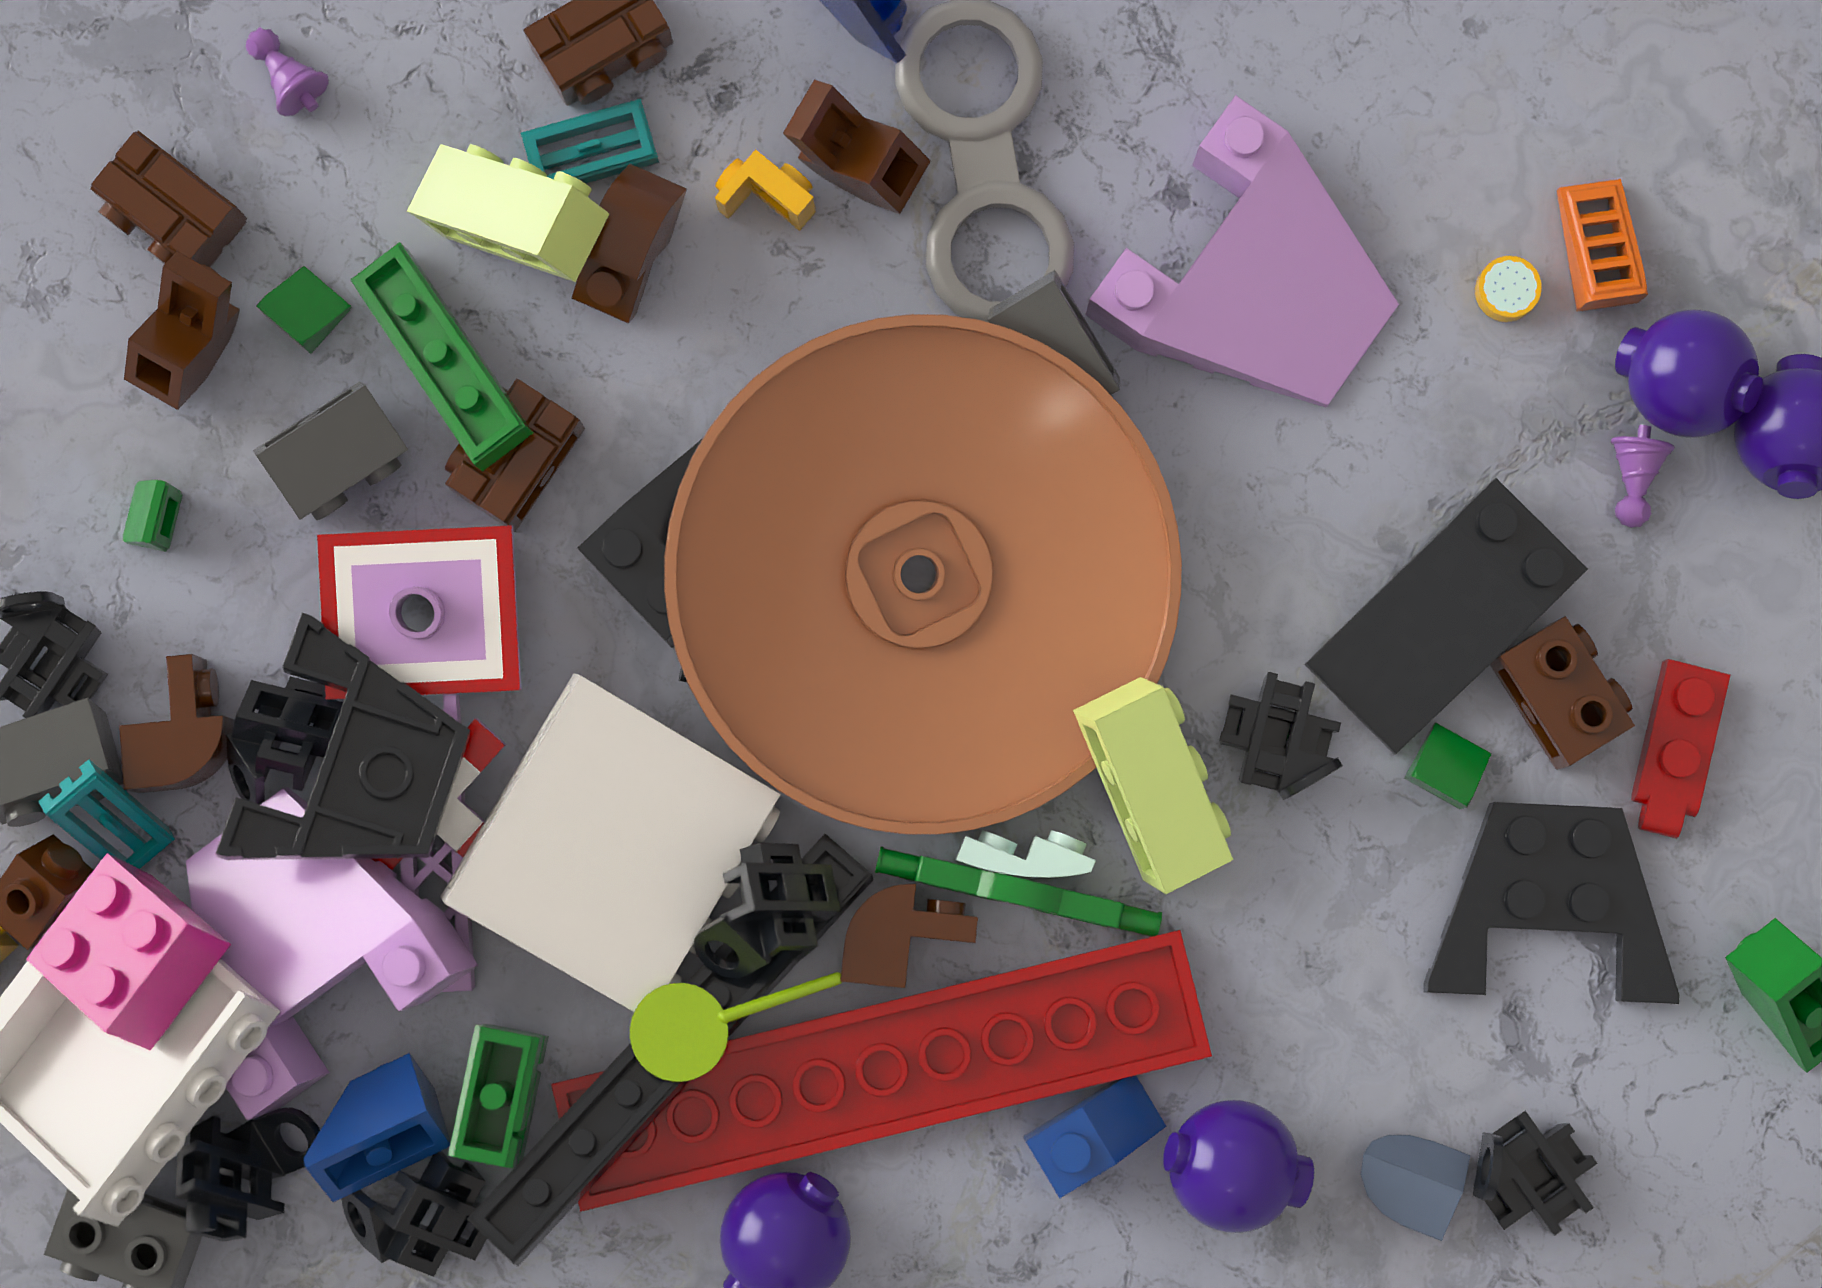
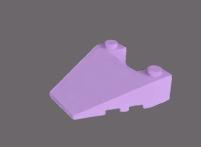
M1235 95L1199 145L1192 166L1240 198L1179 284L1126 248L1089 299L1085 315L1136 351L1152 356L1162 355L1192 364V368L1212 374L1214 371L1248 381L1250 382L1249 385L1327 407L1399 304L1289 132Z
M287 787L282 788L261 805L303 817L308 803ZM222 834L186 860L192 911L231 944L221 959L281 1011L268 1027L267 1034L262 1043L247 1055L226 1084V1089L247 1121L283 1107L329 1073L293 1016L362 965L368 964L398 1012L430 1001L478 966L444 912L427 898H419L395 878L397 874L381 861L374 862L371 858L225 860L216 855Z

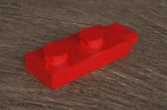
M1671 659L1662 661L1631 795L1633 802L1642 804L1638 829L1677 839L1681 833L1685 815L1697 816L1703 798L1730 674Z

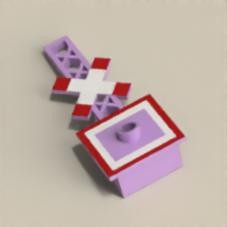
M513 525L317 535L321 619L326 629L348 645L352 644L370 657V660L398 681H403L419 694H443V711L460 723V693L522 690ZM413 594L427 598L434 609V620L425 631H414L405 624L402 618V605ZM325 686L326 700L345 699L347 692ZM475 718L467 727L470 730V738L437 835L446 843L436 854L431 851L429 858H420L426 865L419 873L417 858H371L374 862L381 861L392 871L400 863L401 883L418 897L419 886L433 871L446 883L450 881L485 822L465 803V790L507 744L478 718ZM450 852L452 856V869L443 861ZM449 906L444 914L449 921L455 915V930L473 956L472 919ZM474 969L442 992L472 991L475 987Z

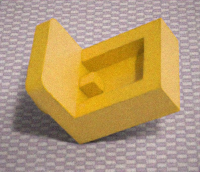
M756 149L745 162L739 158L731 162L715 184V188L719 190L715 196L718 211L727 219L734 214L752 192L799 231L816 213L814 197L809 193L813 189L809 180L788 163H784L779 169Z

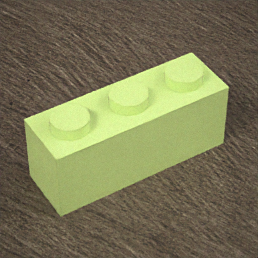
M440 144L407 212L447 239L576 282L609 216L607 211L588 198L592 189L581 180L558 171L554 179L548 178L547 174L541 169L518 158H513L510 165L503 164L504 161L501 158L473 144L469 145L466 152Z
M1139 677L1073 710L1143 881L1164 894H1168L1233 860L1225 840L1231 836L1230 826L1219 806L1214 802L1210 803L1202 783L1208 779L1206 766L1197 750L1191 745L1187 746L1179 726L1185 722L1184 712L1177 697L1169 688H1164L1159 684Z

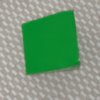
M305 266L301 267L265 295L256 305L264 315L310 354L313 353L352 309L350 304Z
M157 479L137 482L123 532V541L127 544L163 552L170 549L183 496L181 491L166 481Z
M1435 722L1404 779L1456 808L1464 809L1471 802L1492 753Z

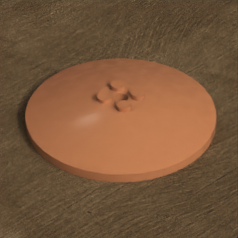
M908 314L876 318L844 326L814 338L785 354L755 376L726 405L709 427L694 452L677 491L669 520L664 555V592L668 624L675 651L692 693L707 719L726 744L756 774L778 791L807 808L841 822L871 830L900 834H946L975 830L1010 820L1034 810L1066 792L1096 768L1073 710L1139 677L1158 684L1168 660L1177 627L1181 599L1182 559L1178 526L1170 494L1158 463L1141 432L1121 405L1098 381L1073 361L1044 343L1012 329L964 317ZM916 555L928 558L934 565L936 572L935 581L932 586L926 591L919 593L909 591L901 580L903 564L909 558Z

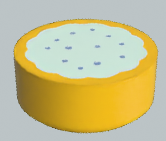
M1502 256L1491 261L1479 274L1475 284V298L1480 309L1490 318L1501 322L1516 321L1526 316L1539 301L1542 290L1541 279L1535 267L1527 260L1517 256Z

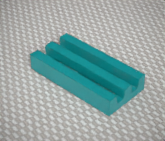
M641 98L521 132L529 163L543 172L547 169L641 143L642 148L559 171L569 174L585 184L618 175L629 164L642 168L660 163ZM634 120L636 128L582 142L540 155L538 149L539 146ZM556 173L549 174L547 177L554 179Z
M90 759L79 767L83 775L76 781L68 776L59 784L62 792L54 798L48 793L38 801L46 816L100 860L108 853L140 869L175 840L165 823L124 790L123 787ZM96 789L152 838L149 841H145L94 798L90 792ZM78 804L132 849L134 853L126 858L74 815L70 809Z

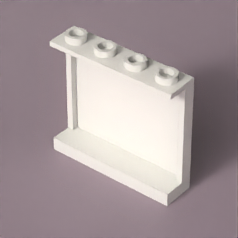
M574 673L440 897L444 904L634 1012L641 1000L651 991L663 985L681 983L682 977L676 974V971L688 951L696 954L693 947L694 938L704 926L714 921L709 918V915L721 895L730 898L739 886V884L724 883L723 873L742 865L740 849L751 846L754 840L762 843L767 838L780 814V809L774 807L781 794L593 682Z
M220 959L152 1050L149 1051L103 1032L38 970L27 962L0 997V1122L80 1199L73 1209L78 1215L118 1227L123 1219L139 1206L144 1197L145 1190L166 1162L179 1153L188 1133L207 1108L222 1096L228 1080L247 1055L262 1043L267 1034L268 1027L281 1011Z

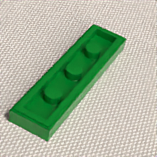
M397 243L350 279L477 468L483 472L533 434V431L410 251L402 243Z

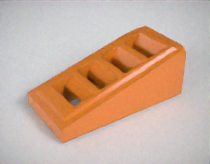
M1621 179L1559 187L1557 189V196L1577 312L1639 303L1648 295L1644 267ZM1602 199L1608 200V211L1579 214L1577 203ZM1612 223L1613 233L1589 237L1584 235L1583 227ZM1616 247L1617 256L1590 259L1588 250ZM1619 269L1621 280L1596 283L1594 273Z

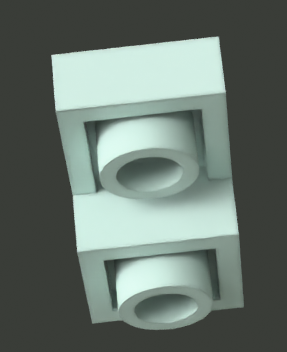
M982 830L978 841L965 836L955 862L968 867L1017 878L1054 879L1088 874L1092 872L1096 860L1083 855L1086 843L1054 830L1050 831L1047 840L1035 836L1032 839L1025 859L1014 855L1018 844Z

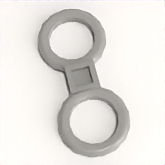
M950 0L929 8L908 27L896 53L895 84L907 113L926 132L948 141L957 195L939 210L927 236L926 268L936 294L957 316L988 322L990 308L1000 302L987 301L972 294L958 280L951 263V244L958 228L973 214L993 207L1012 208L1029 216L1042 230L1049 247L1048 268L1044 276L1056 270L1065 287L1073 273L1074 241L1064 215L1043 193L1020 184L1011 133L1030 115L1042 89L1043 58L1033 32L1012 10L990 0ZM959 25L982 26L997 33L1011 47L1018 65L1017 83L1011 97L996 111L978 118L957 117L941 110L927 96L920 79V62L927 46L941 32Z

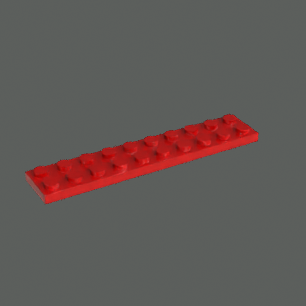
M1181 930L727 1040L725 1051L719 1062L705 1075L688 1081L578 1201L580 1212L1212 1057ZM604 1071L551 1084L559 1119Z

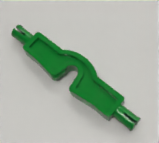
M882 846L879 850L874 872L1151 937L1158 935L1162 921V912L1149 911L1113 900L930 857L898 852Z

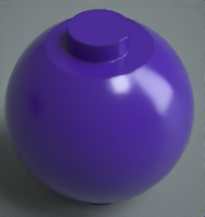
M1684 310L1659 319L1648 330L1634 327L1624 336L1616 354L1615 370L1618 375L1628 378L1630 395L1638 411L1652 425L1675 436L1696 438L1718 433L1735 423L1744 413L1751 412L1757 405L1762 393L1763 379L1759 376L1758 358L1752 342L1746 333L1733 321L1714 312Z
M1794 354L1780 359L1776 365V372L1763 378L1762 393L1755 408L1749 413H1744L1734 424L1735 446L1743 465L1749 473L1765 486L1777 490L1780 495L1791 499L1809 498L1822 490V358L1811 354Z
M1226 1100L1201 1108L1184 1122L1178 1132H1173L1169 1136L1164 1149L1163 1166L1166 1171H1169L1171 1185L1180 1204L1194 1219L1218 1231L1243 1233L1262 1228L1277 1219L1286 1206L1303 1207L1312 1191L1314 1182V1164L1312 1159L1308 1156L1297 1154V1147L1292 1134L1276 1115L1266 1108L1251 1102Z
M777 1172L762 1176L741 1189L729 1204L721 1224V1254L730 1272L723 1281V1287L829 1288L842 1272L850 1250L849 1221L842 1204L837 1199L839 1192L836 1187L826 1178L813 1172H807L806 1175L794 1172Z

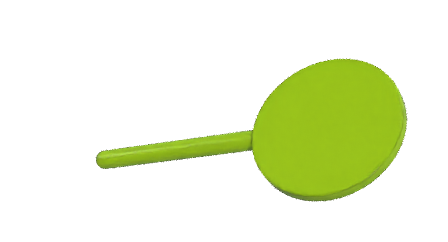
M834 972L725 1010L722 1009L719 1002L709 992L696 985L687 983L663 985L647 994L634 1011L630 1023V1042L633 1052L639 1063L649 1073L660 1079L671 1082H685L697 1079L708 1073L721 1059L728 1040V1022L840 985L842 983L840 981L841 973Z

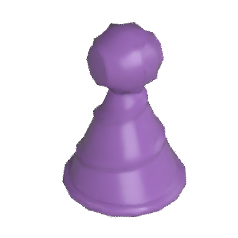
M259 27L255 31L250 32L246 41L247 52L255 60L265 61L271 77V87L274 89L278 114L292 116L304 107L309 112L316 110L319 104L315 99L325 92L329 83L328 75L303 65L293 57L279 53L280 40L278 35L274 34L271 29Z
M1639 425L1637 437L1619 436L1613 437L1611 440L1621 469L1622 481L1625 484L1628 495L1617 503L1615 516L1622 525L1630 528L1641 527L1649 520L1651 506L1643 496L1647 494L1648 487L1655 476L1659 474V469L1665 459L1675 448L1671 443L1650 439L1652 427L1648 425Z

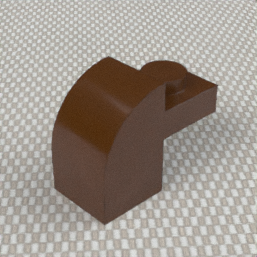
M815 79L783 132L801 151L798 159L819 176L861 200L901 214L931 162L900 129L863 117L833 85Z
M629 164L611 184L599 205L609 213V216L577 278L571 299L629 324L637 314L653 262L671 240L687 188Z
M177 251L162 267L158 308L128 339L124 380L179 410L209 376L233 334L240 309L229 303L232 282L220 276L212 268L201 265Z
M194 654L166 656L171 720L119 725L124 790L148 793L189 788L210 778L227 760L226 735L232 733L235 719L223 715L211 716L210 707L218 706L219 685L215 670L213 668L207 669L206 659Z
M901 884L885 888L868 898L858 908L850 921L844 942L840 981L905 988L911 937L976 943L978 917L965 916L966 903L928 899L926 911L914 910L916 884Z

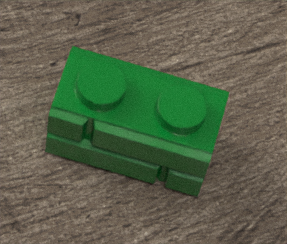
M491 1024L475 1025L448 1156L506 1168H515L524 1158L541 1076L537 1066L544 1062L549 1036Z

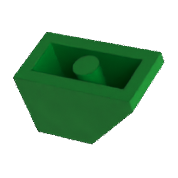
M1774 918L1758 932L1746 936L1725 959L1741 994L1798 1066L1808 1073L1822 1062V957Z

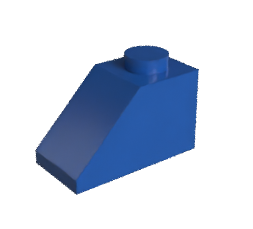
M408 1053L351 1080L303 1158L305 1168L332 1202L340 1200L450 1147L451 1141L435 1088L411 1054Z
M1135 1075L1113 1081L1024 1135L1023 1138L1059 1198H1062L1119 1163L1167 1126Z

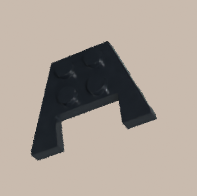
M302 613L282 666L284 673L347 692L304 816L298 817L235 797L216 850V855L225 860L429 858L470 738V730L406 683L398 681L370 660V657L352 644L348 645L326 629L324 624L316 618Z
M1504 802L1489 803L1462 877L1463 883L1451 916H1448L1440 937L1442 940L1436 957L1424 980V992L1486 995L1488 928L1614 933L1617 936L1615 1001L1679 1004V991L1623 809Z

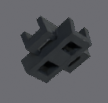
M28 592L0 598V619L12 626L0 643V664L8 669L0 681V701H10L25 711L23 717L28 718L49 711L55 701L62 705H67L85 698L91 700L108 675L85 659L102 634L101 631L88 620L86 622L65 607L64 597L52 592ZM44 646L47 647V650L32 670L30 668ZM84 675H88L83 685L73 697L71 695Z
M1268 672L1263 679L1258 701L1230 695L1229 708L1219 742L1222 745L1246 750L1239 776L1241 783L1254 784L1276 790L1282 799L1285 800L1343 766L1338 757L1335 759L1327 757L1332 733L1339 732L1341 722L1308 714L1315 683L1305 681L1302 686L1277 680L1278 674ZM1272 704V705L1284 707V708L1291 709V710H1295V711H1290V710H1286V709H1282V708H1278V707H1274V706H1270V705ZM1242 711H1244V712H1243V716H1242V720H1241V724H1240V728H1239V732H1238V735H1237V731H1238V727H1239V723H1240ZM1291 724H1292V728H1291V732H1290V736H1289L1287 748H1285V747H1286V743H1287V739H1288V735H1289V731H1290V726H1291ZM1265 772L1277 774V775H1279V776L1272 775V774H1268V773H1265Z
M291 676L285 688L251 680L235 716L233 731L226 735L228 768L240 798L260 805L264 803V782L270 769L293 774L292 789L303 791L316 757L324 758L344 702H340L337 699L326 700L325 685ZM282 742L302 746L299 753L279 749Z
M757 843L740 849L742 865L723 873L724 883L739 884L743 905L722 914L720 918L704 926L694 938L693 947L696 955L710 970L721 976L736 979L767 965L772 957L781 950L790 951L791 961H800L818 947L813 921H826L840 912L832 866L830 864H802L799 844ZM768 881L777 882L780 900H772ZM810 885L819 886L821 901H813ZM716 940L729 945L737 953L739 962H727L718 957L710 948L709 941Z
M287 1107L251 1119L227 1134L220 1132L221 1118L211 1116L194 1126L190 1131V1144L182 1147L177 1154L175 1197L187 1200L186 1232L223 1242L247 1238V1217L261 1220L284 1213L285 1203L271 1199L272 1179L283 1177L288 1173L305 1168L303 1158L307 1151L300 1152L289 1147L280 1134V1126L282 1123H290L300 1128L308 1141V1151L320 1131L315 1121L303 1111ZM242 1179L249 1180V1193L241 1191Z
M1524 1111L1494 1133L1483 1132L1475 1183L1473 1184V1196L1485 1201L1504 1230L1532 1211L1543 1228L1555 1236L1562 1231L1558 1224L1578 1209L1587 1213L1594 1208L1575 1179L1598 1163L1592 1155H1583L1570 1135L1575 1130L1570 1123L1557 1124L1542 1135L1528 1113ZM1523 1131L1522 1134H1520V1135L1517 1136L1515 1139H1513L1512 1141H1510L1508 1144H1506L1505 1146H1503V1144H1504L1505 1142H1507L1508 1140H1510L1512 1137H1514L1515 1135H1517L1519 1132ZM1539 1155L1542 1156V1158L1545 1160V1162L1547 1163V1165L1550 1167V1169L1552 1170V1172L1554 1173V1175H1552V1173H1551L1550 1170L1547 1168V1166L1545 1165V1163L1543 1162V1160L1540 1158ZM1561 1187L1563 1188L1561 1191H1559L1557 1194H1555L1554 1196H1552L1550 1199H1548L1547 1201H1545V1202L1543 1203V1200H1544L1545 1198H1547L1548 1196H1550L1552 1193H1554L1555 1191H1557L1559 1188H1561ZM1496 1192L1499 1193V1195H1500L1501 1198L1504 1200V1202L1506 1203V1205L1508 1206V1208L1505 1206V1204L1502 1202V1200L1500 1199V1197L1498 1196V1194H1497Z
M441 1151L433 1154L420 1179L400 1170L398 1171L394 1180L406 1189L396 1208L372 1200L361 1190L341 1199L345 1217L356 1239L381 1263L390 1259L398 1264L434 1277L448 1250L475 1261L487 1240L475 1227L468 1240L460 1237L469 1222L467 1218L481 1204L476 1202V1199L486 1182L472 1164L464 1162L462 1168L456 1166ZM431 1203L440 1204L429 1225L421 1224ZM358 1211L360 1212V1214H361V1216H362V1219H363V1221H364V1224L362 1223V1221H361V1219H360V1216H359V1214H358Z

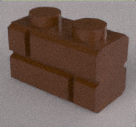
M571 0L523 29L529 46L567 106L577 100H580L582 105H587L601 99L612 90L614 86L611 81L612 79L631 68L636 73L645 72L653 68L667 56L665 48L673 44L670 28L653 0Z
M139 130L131 134L115 154V159L109 161L91 183L90 189L105 202L98 212L128 236L135 227L154 241L146 250L163 264L178 251L201 265L211 267L221 255L223 248L230 244L246 224L247 217L237 206Z
M517 378L509 390L504 387L502 388L533 431V434L483 472L472 463L460 443L450 455L445 466V470L451 474L445 485L452 492L502 525H513V532H516L585 430L584 425L575 415Z

